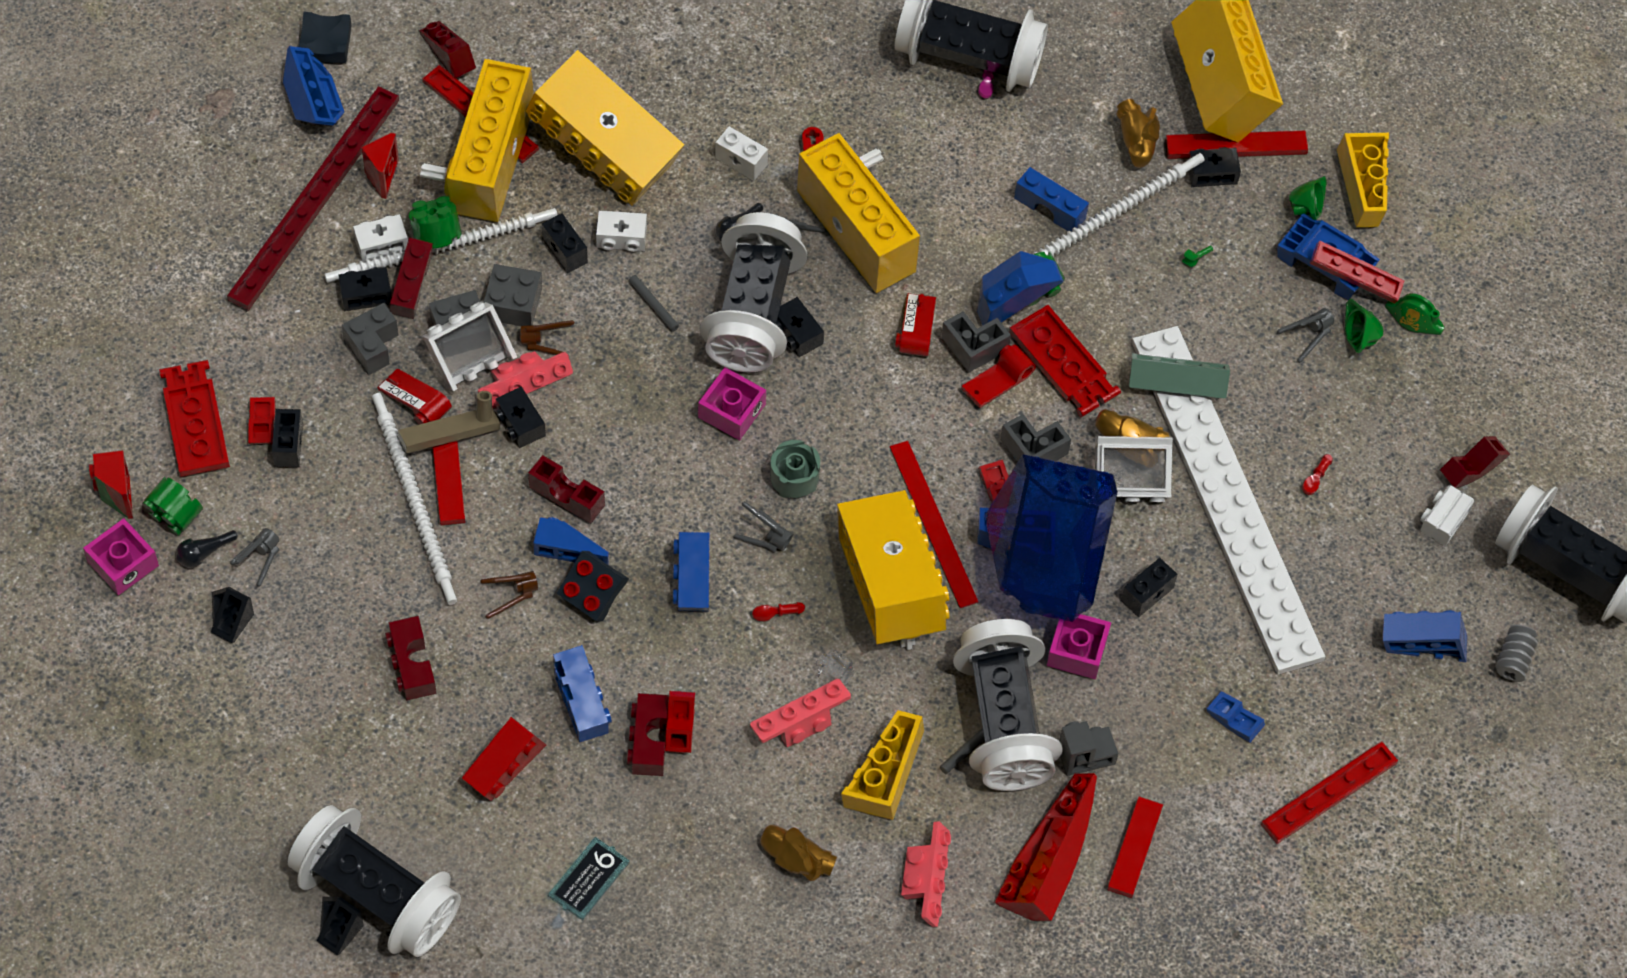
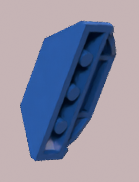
M289 46L286 55L283 84L295 119L334 126L344 114V109L332 75L313 56L314 53L309 48Z
M1020 251L982 276L977 313L982 326L996 318L1002 323L1064 282L1056 262Z

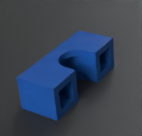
M1031 167L1028 168L1016 183L1014 199L1032 210L1039 204L1046 206L1054 215L1053 223L1063 229L1073 232L1072 229L1074 227L1078 229V225L1085 221L1089 202Z

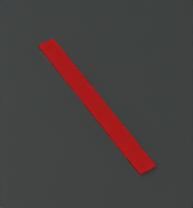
M909 441L891 445V452L914 501L959 608L979 603Z

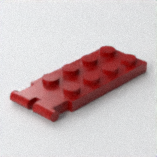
M1049 305L1044 306L1009 327L1010 335L1066 401L1072 400L1078 407L1076 409L1077 414L1080 417L1099 407L1097 399L1102 404H1105L1121 394L1120 388L1117 385L1112 387L1106 380L1107 373Z
M208 360L188 363L187 371H182L181 365L159 369L161 379L166 378L168 386L163 388L180 477L230 467L212 378L207 379L205 370L210 369Z

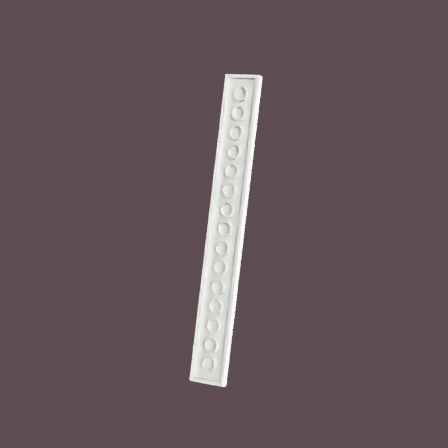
M1178 326L1132 339V345L1136 354L1193 360ZM1152 390L1276 674H1282L1324 661L1325 654L1210 397Z

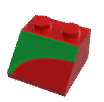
M124 451L93 454V464H89L90 478L93 479L94 491H99L100 498L104 503L127 519H132L130 474Z

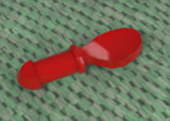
M1325 454L1321 457L1318 466L1313 470L1314 474L1307 477L1303 482L1302 490L1305 494L1313 495L1318 490L1320 478L1324 477L1327 468L1333 462L1330 454Z
M801 602L784 605L778 604L777 607L760 605L753 609L752 616L758 621H768L776 614H779V616L800 614L805 611L806 607Z

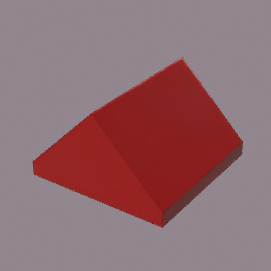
M389 133L362 147L365 175L383 199H387L399 162L395 133Z

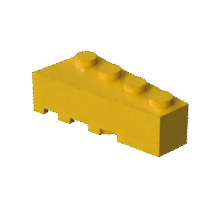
M1389 132L1344 133L1337 148L1356 227H1379L1387 211L1388 186L1386 185V180L1388 176L1387 158L1389 156V149L1387 145Z
M897 710L880 735V740L876 746L872 747L868 753L866 761L861 768L857 769L853 775V780L841 793L844 808L890 820L894 819L924 733L922 716Z

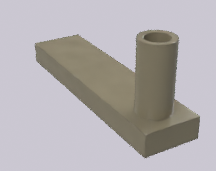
M481 391L477 394V410L398 430V438L405 452L411 453L500 430V421L492 408V394L488 391Z

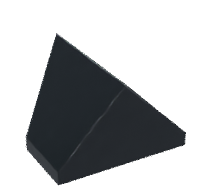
M226 587L212 592L213 627L211 633L230 643H234L254 616L250 597L231 587Z
M322 897L320 935L317 942L338 956L363 928L362 913L341 897Z

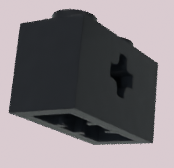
M1221 147L1209 150L1197 149L1189 152L1188 160L1199 153L1205 159L1204 162L1188 171L1191 187L1238 184L1241 169L1237 148Z
M563 213L542 223V239L567 274L588 263L587 246Z
M373 267L369 270L348 271L344 274H338L344 312L377 307L382 303L390 305L392 296L387 267Z
M798 297L780 306L776 325L785 334L787 347L790 351L794 350L798 357H801L823 345L824 330Z
M522 386L495 399L496 409H494V412L500 423L503 422L507 427L505 430L510 441H515L519 448L546 436L545 423Z
M276 409L272 444V456L275 467H300L303 434L301 409Z
M1158 558L1124 587L1121 602L1139 618L1174 588L1178 574L1161 558Z

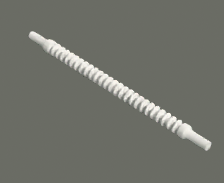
M1199 153L1183 164L1178 163L1174 165L1172 170H1167V174L1162 173L1161 177H1156V180H1150V184L1145 183V187L1140 186L1139 191L1134 190V194L1129 193L1128 198L1124 196L1123 201L1118 200L1117 205L1113 203L1111 205L1112 208L1106 207V211L1101 210L1100 215L1095 214V218L1090 217L1089 222L1084 221V225L1079 224L1078 229L1074 227L1072 229L1073 232L1068 231L1067 235L1062 234L1061 239L1056 238V242L1051 241L1050 246L1045 245L1044 250L1040 248L1039 252H1045L1046 255H1048V252H1051L1054 257V253L1057 255L1060 253L1059 250L1065 251V247H1071V243L1076 244L1077 239L1081 241L1082 236L1087 237L1088 232L1092 234L1093 229L1098 230L1099 226L1103 227L1104 222L1110 223V219L1115 220L1116 215L1120 217L1121 212L1126 213L1127 208L1131 210L1132 205L1137 206L1138 202L1142 203L1143 198L1148 199L1149 195L1154 196V192H1160V188L1165 189V185L1170 186L1171 181L1176 182V178L1181 179L1186 176L1187 171L1205 161L1203 155Z
M553 208L535 214L529 212L524 214L523 217L517 216V219L512 217L511 221L505 219L504 223L498 221L497 225L494 223L490 227L485 225L484 229L478 227L477 231L475 229H472L471 232L466 230L465 234H462L459 239H457V236L453 238L452 244L433 249V252L438 254L441 250L444 253L445 249L450 251L452 247L458 249V245L464 247L465 243L471 245L472 241L478 243L479 239L482 241L486 237L491 239L492 235L494 237H497L498 234L503 236L504 232L510 234L511 230L517 232L518 228L523 230L525 226L531 228L535 226V223L557 216V211ZM401 249L399 253L393 251L392 255L386 253L385 257L379 255L378 259L375 257L372 258V261L366 259L365 263L359 261V264L355 262L350 263L346 268L325 273L326 282L339 280L338 274H344L348 271L357 272L369 270L373 267L383 268L388 265L391 268L392 264L398 266L399 262L403 261L405 251Z
M375 393L372 398L379 415L377 420L381 426V431L384 432L383 436L386 438L385 442L388 443L387 447L390 449L389 453L392 455L391 458L394 461V466H396V472H398V477L401 479L400 483L403 484L404 494L407 496V501L410 502L409 507L412 508L411 513L414 514L415 524L418 526V531H420L422 543L425 544L424 548L427 550L426 554L429 556V561H431L430 565L433 567L435 579L438 584H441L448 605H453L457 602V598L450 582L452 577L450 571L447 570L446 560L443 558V553L440 552L441 547L438 546L437 536L434 534L435 531L432 528V523H430V517L427 516L428 512L425 510L426 506L423 505L422 495L419 493V488L416 487L417 482L414 481L415 476L412 475L411 465L408 463L409 460L406 458V452H404V448L401 446L402 444L398 438V430L395 428V423H393V416L387 411L381 393Z

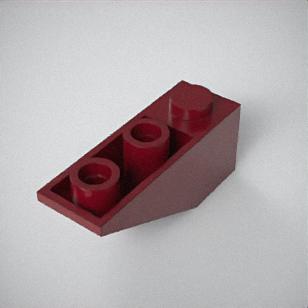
M431 22L425 28L419 30L421 36L439 61L455 78L476 69L469 44L442 22Z

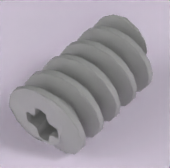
M1518 624L1509 627L1502 652L1496 663V670L1499 675L1508 680L1523 682L1526 679L1525 673L1529 670L1528 665L1532 662L1531 656L1534 655V648L1537 647L1538 642L1535 639L1537 637L1535 630Z

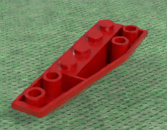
M1075 773L1014 860L995 901L998 906L1031 921H1052L1072 878L1082 850L1093 806L1097 780L1095 773Z

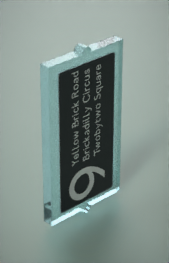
M594 837L549 892L548 897L561 905L564 911L568 910L581 920H584L627 867L630 860L615 851L614 846L610 847Z

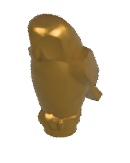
M1127 99L1117 105L1118 111L1116 115L1121 120L1123 140L1128 148L1132 164L1135 167L1141 168L1151 161L1155 151V143L1159 138L1160 124L1155 114L1157 109L1151 107L1144 114L1141 111L1140 105L1135 103L1134 99Z
M1107 409L1100 411L1095 421L1096 428L1103 436L1169 437V432L1163 431L1162 427L1154 428L1137 418L1119 415ZM1114 448L1129 460L1131 459L1147 468L1154 467L1158 462V455L1156 453H1159L1160 450L1164 451V449Z
M769 825L761 836L760 843L763 849L775 858L777 865L790 873H801L810 881L817 880L823 874L831 875L837 856L832 855L831 851L823 850L813 841L804 837L799 829L792 827L786 830L777 825Z

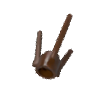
M570 320L543 325H521V344L528 345V350H538L558 355L563 351L537 345V342L542 341V331L570 327L575 322Z
M534 571L513 576L481 579L480 582L482 584L514 581L517 593L522 592V595L486 614V618L489 619L524 599L532 598V592L538 590Z

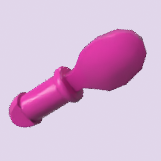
M984 70L982 74L984 80L978 87V93L983 98H990L993 93L991 80L994 78L993 72Z

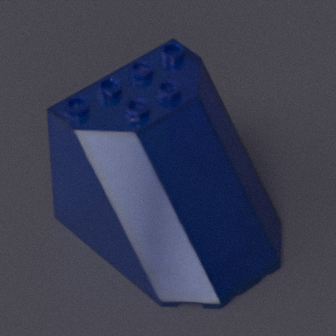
M1022 454L986 512L985 521L999 589L1007 596L1012 595L1020 601L1019 607L1026 613L1073 622L1080 614L1088 611L1093 606L1118 493L1114 475L1104 471Z

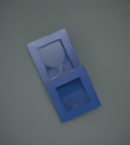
M1222 691L1207 707V712L1214 719L1249 743L1265 726L1263 718L1244 709L1241 701Z

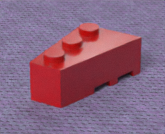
M510 717L463 775L462 779L484 797L492 801L503 793L505 787L542 751L546 744L522 724Z

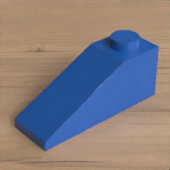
M540 517L533 543L534 555L576 562L582 551H590L609 565V552L575 528L554 517Z

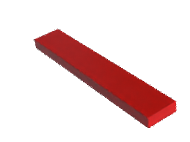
M440 65L422 78L425 85L464 117L467 116L474 94L470 89ZM526 135L518 157V161L522 164L539 150V146Z
M1305 130L1250 132L1240 142L1226 139L1214 133L1166 135L1165 138L1168 159L1188 158L1190 151L1197 149H1219L1221 147L1237 148L1238 157L1306 155L1308 153Z
M1381 741L1262 821L1261 826L1275 843L1279 844L1395 766L1398 759Z

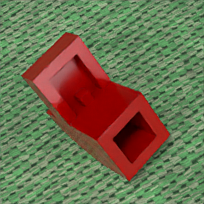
M669 691L665 751L691 753L695 692Z

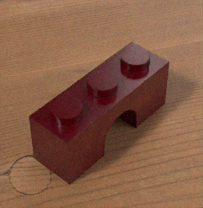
M409 237L390 303V312L392 314L414 319L420 300L423 279L427 275L433 254V243Z
M544 455L539 458L528 472L529 488L590 524L605 507V491L584 479L580 485L573 483L565 476L561 465Z
M419 616L388 622L390 632L385 633L388 648L393 647L395 654L391 655L393 669H399L400 677H396L399 693H405L406 701L436 694L430 660L415 662L409 659L410 655L414 652L425 649Z
M638 693L637 703L632 702L631 718H636L635 726H630L629 741H634L633 749H628L627 765H632L633 775L663 776L665 742L653 741L647 734L654 729L667 728L669 695Z

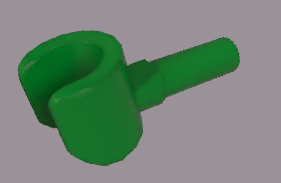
M1210 245L1197 253L1188 249L1184 253L1185 258L1182 262L1190 267H1195L1202 256L1213 251V247Z

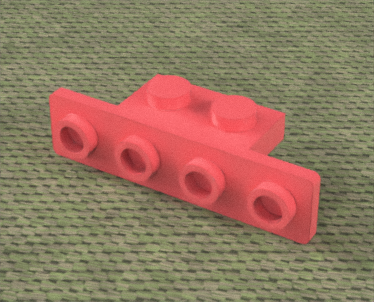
M535 351L525 353L518 359L502 363L497 368L492 369L491 373L496 382L478 389V393L481 391L490 392L492 394V408H496V398L521 386L526 394L573 374L569 356L566 352H562L543 360Z
M835 679L752 721L750 727L762 743L781 734L783 743L786 747H789L831 726L830 709L851 699V694L840 679Z
M940 821L933 823L931 845L907 847L901 896L905 899L924 898L921 916L932 927H938L939 917L942 914L941 900L942 893L945 890L944 876L945 869L948 867V845L951 843L950 831Z

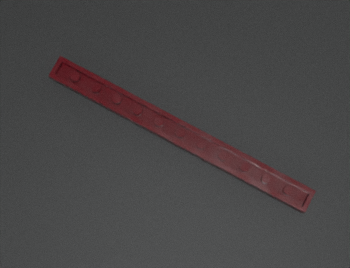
M377 87L227 295L229 302L248 311L362 154V147L369 144L399 102V95L382 87Z

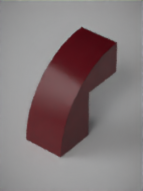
M1484 436L1465 456L1452 457L1440 471L1453 487L1459 488L1489 473L1502 463L1510 453L1496 436Z

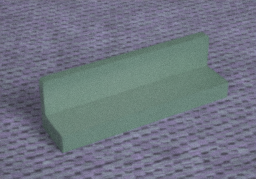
M1132 353L1129 387L1225 399L1227 397L1230 367L1227 364Z

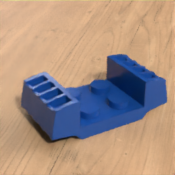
M1302 214L1277 245L1278 258L1290 267L1299 259L1337 282L1334 293L1349 300L1359 288L1358 286L1310 264L1316 243L1322 241L1373 266H1376L1380 259L1367 251L1363 244L1323 220H1313L1311 217Z

